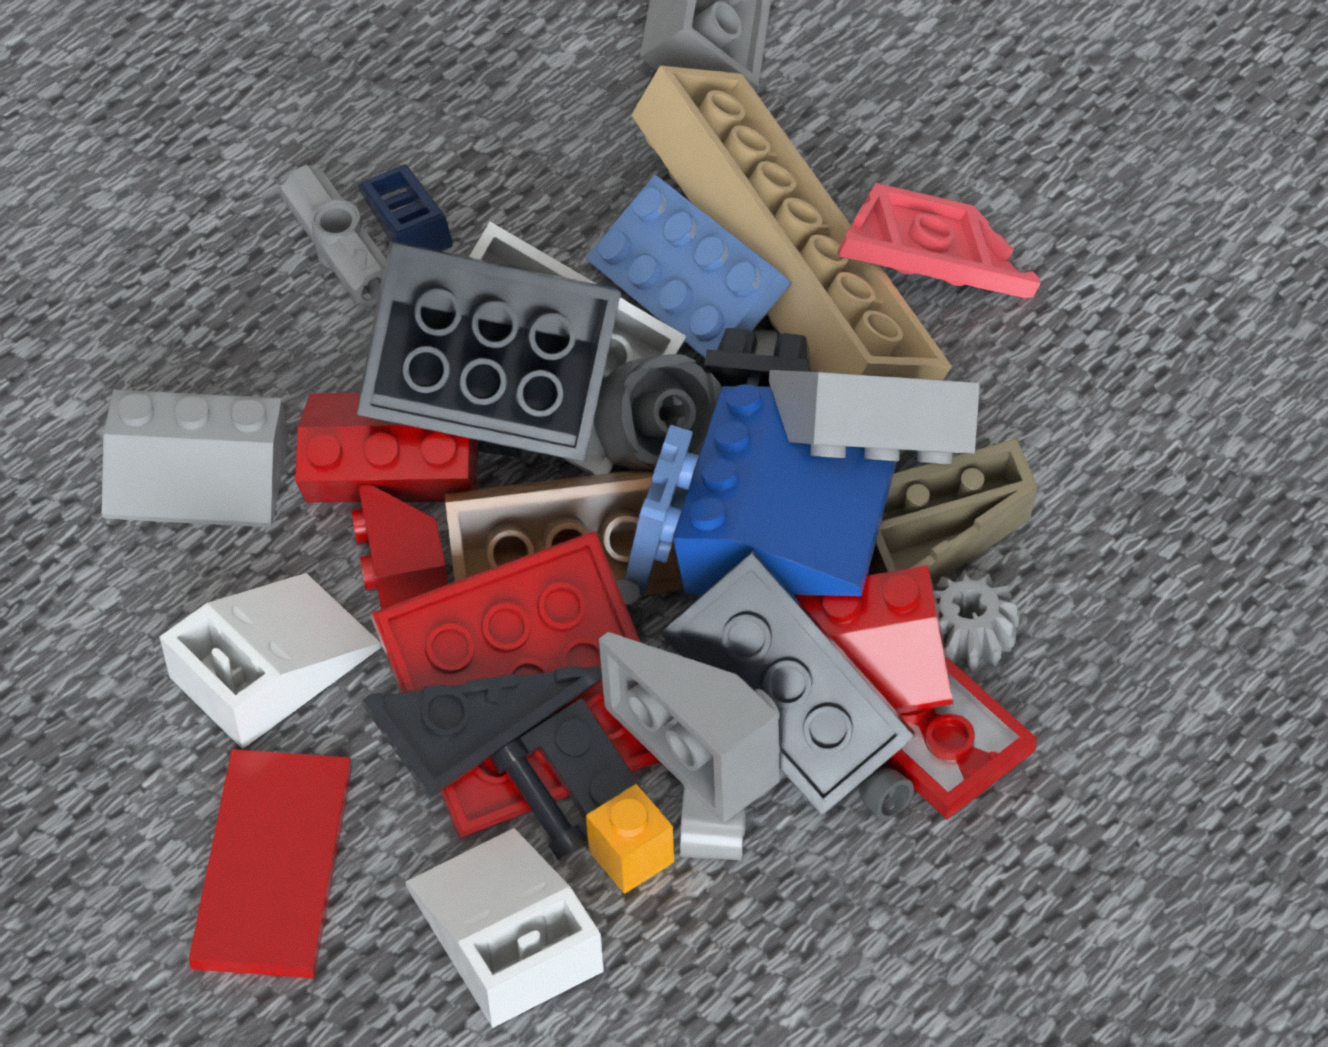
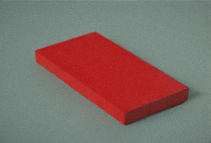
M231 749L189 954L191 969L315 978L352 773L350 757Z

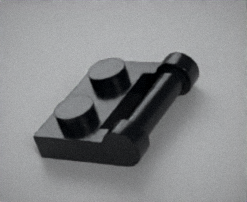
M581 698L522 737L507 744L490 757L500 774L505 771L507 772L552 841L548 846L557 860H560L588 841L586 815L635 784L643 791ZM539 750L585 820L573 827L570 825L526 759L528 756Z

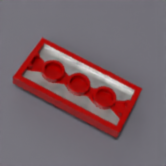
M946 657L953 704L899 714L915 732V737L885 763L909 779L914 785V790L943 817L949 819L1036 751L1037 738Z

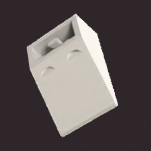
M307 573L208 602L160 636L169 677L242 749L381 648V643Z
M515 828L405 881L407 889L492 1028L604 972L600 932L571 887Z

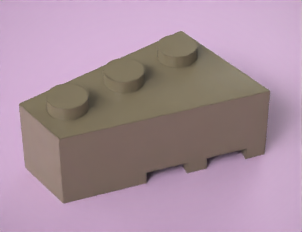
M1017 438L975 450V454L964 453L953 456L952 464L929 463L894 473L869 566L870 575L928 565L932 584L934 585L940 581L941 576H948L1029 521L1038 486Z

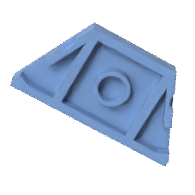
M673 425L669 426L653 473L647 498H645L640 512L625 580L631 579L637 586L641 587L642 596H645L655 561L667 562L673 543V536L699 455L688 452L693 431Z

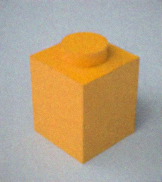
M637 784L586 815L589 852L624 894L674 863L673 826Z

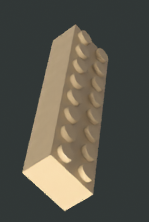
M660 65L631 116L645 135L646 142L654 148L669 170L670 177L680 186L689 201L792 282L767 312L772 326L780 334H797L807 338L810 348V367L812 372L943 380L952 365L881 266L838 255V249L848 229L851 227L850 223L744 75L740 73Z

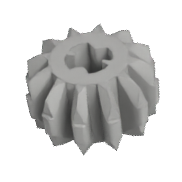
M964 569L961 576H959V581L956 583L941 576L934 592L937 600L945 655L954 664L958 663L959 659L967 660V666L973 674L978 667L979 658L982 657L984 661L996 667L1001 659V652H1011L1016 642L1015 629L1019 626V610H1017L1016 604L1011 603V594L1009 593L1008 586L992 588L993 581L989 573L979 581L970 580L969 575Z

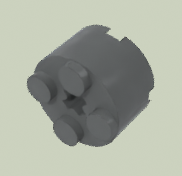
M680 354L636 359L618 366L602 379L594 416L595 430L604 448L606 457L611 463L623 466L629 470L654 471L670 425L693 431L688 452L700 456L722 389L718 380L712 373L707 374L704 369L695 363L697 361ZM659 408L661 411V419L659 417Z

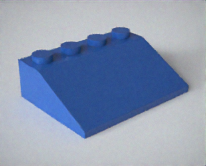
M753 385L722 386L673 536L685 593H704L747 554L754 550L793 595L862 596L897 461L864 459V447L846 446V458L810 456L811 444L789 442L771 387H755Z

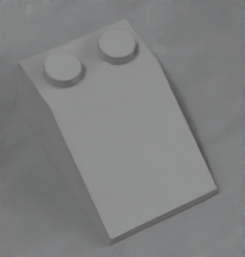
M610 632L599 638L605 708L723 824L780 782L778 723L780 714L777 706L768 694L760 689L754 691L737 674Z

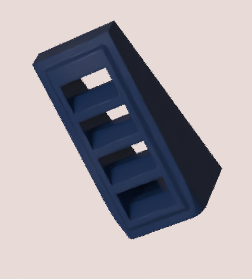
M407 164L358 184L359 191L389 241L392 240L439 251L453 246L446 216ZM404 187L407 189V191L385 200L380 197ZM407 205V206H405V207H402V208H400V209H398V210H395V211L391 212V210H393V209H396V208H398V207Z

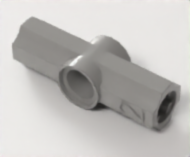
M304 165L291 171L288 179L280 186V194L282 200L314 243L318 260L325 267L333 270L356 304L365 303L369 307L376 305L386 258L361 225L358 208L352 202L342 199L321 168L313 169L308 165Z

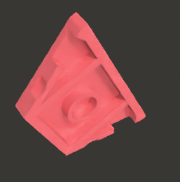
M880 183L874 184L838 249V255L841 257L893 268L903 274L911 275L916 273L942 279L956 286L969 285L1022 298L1034 297L1041 284L1039 277L1033 271L1018 272L1008 261L1014 249L1001 235L991 229L987 219L975 206Z

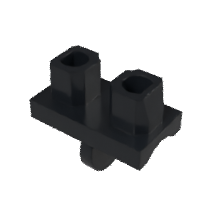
M737 328L725 329L718 350L707 349L704 362L705 369L710 370L721 387H736L739 385L771 387L769 383L770 370L812 372L810 367V348L805 336L783 333L777 336L773 356L757 355L758 341L755 333L747 329Z

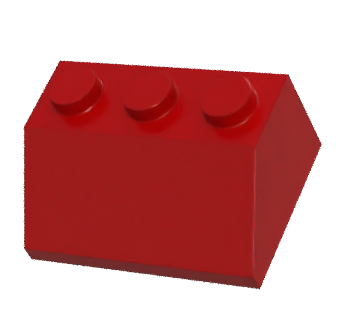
M360 393L309 394L297 428L295 482L306 503L361 502L358 486L371 484L403 502H445L444 493L477 489L478 440L357 415Z
M928 565L869 575L866 577L862 596L794 595L898 714L953 704L937 600Z

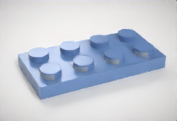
M655 174L585 258L657 319L685 335L684 341L704 358L706 357L707 349L718 350L726 328L747 329L752 332L792 283L772 265Z

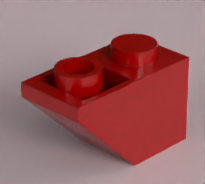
M371 484L358 486L362 509L351 511L357 545L366 543L369 545L370 555L360 556L363 580L366 591L377 589L381 609L448 585L446 565L436 519Z

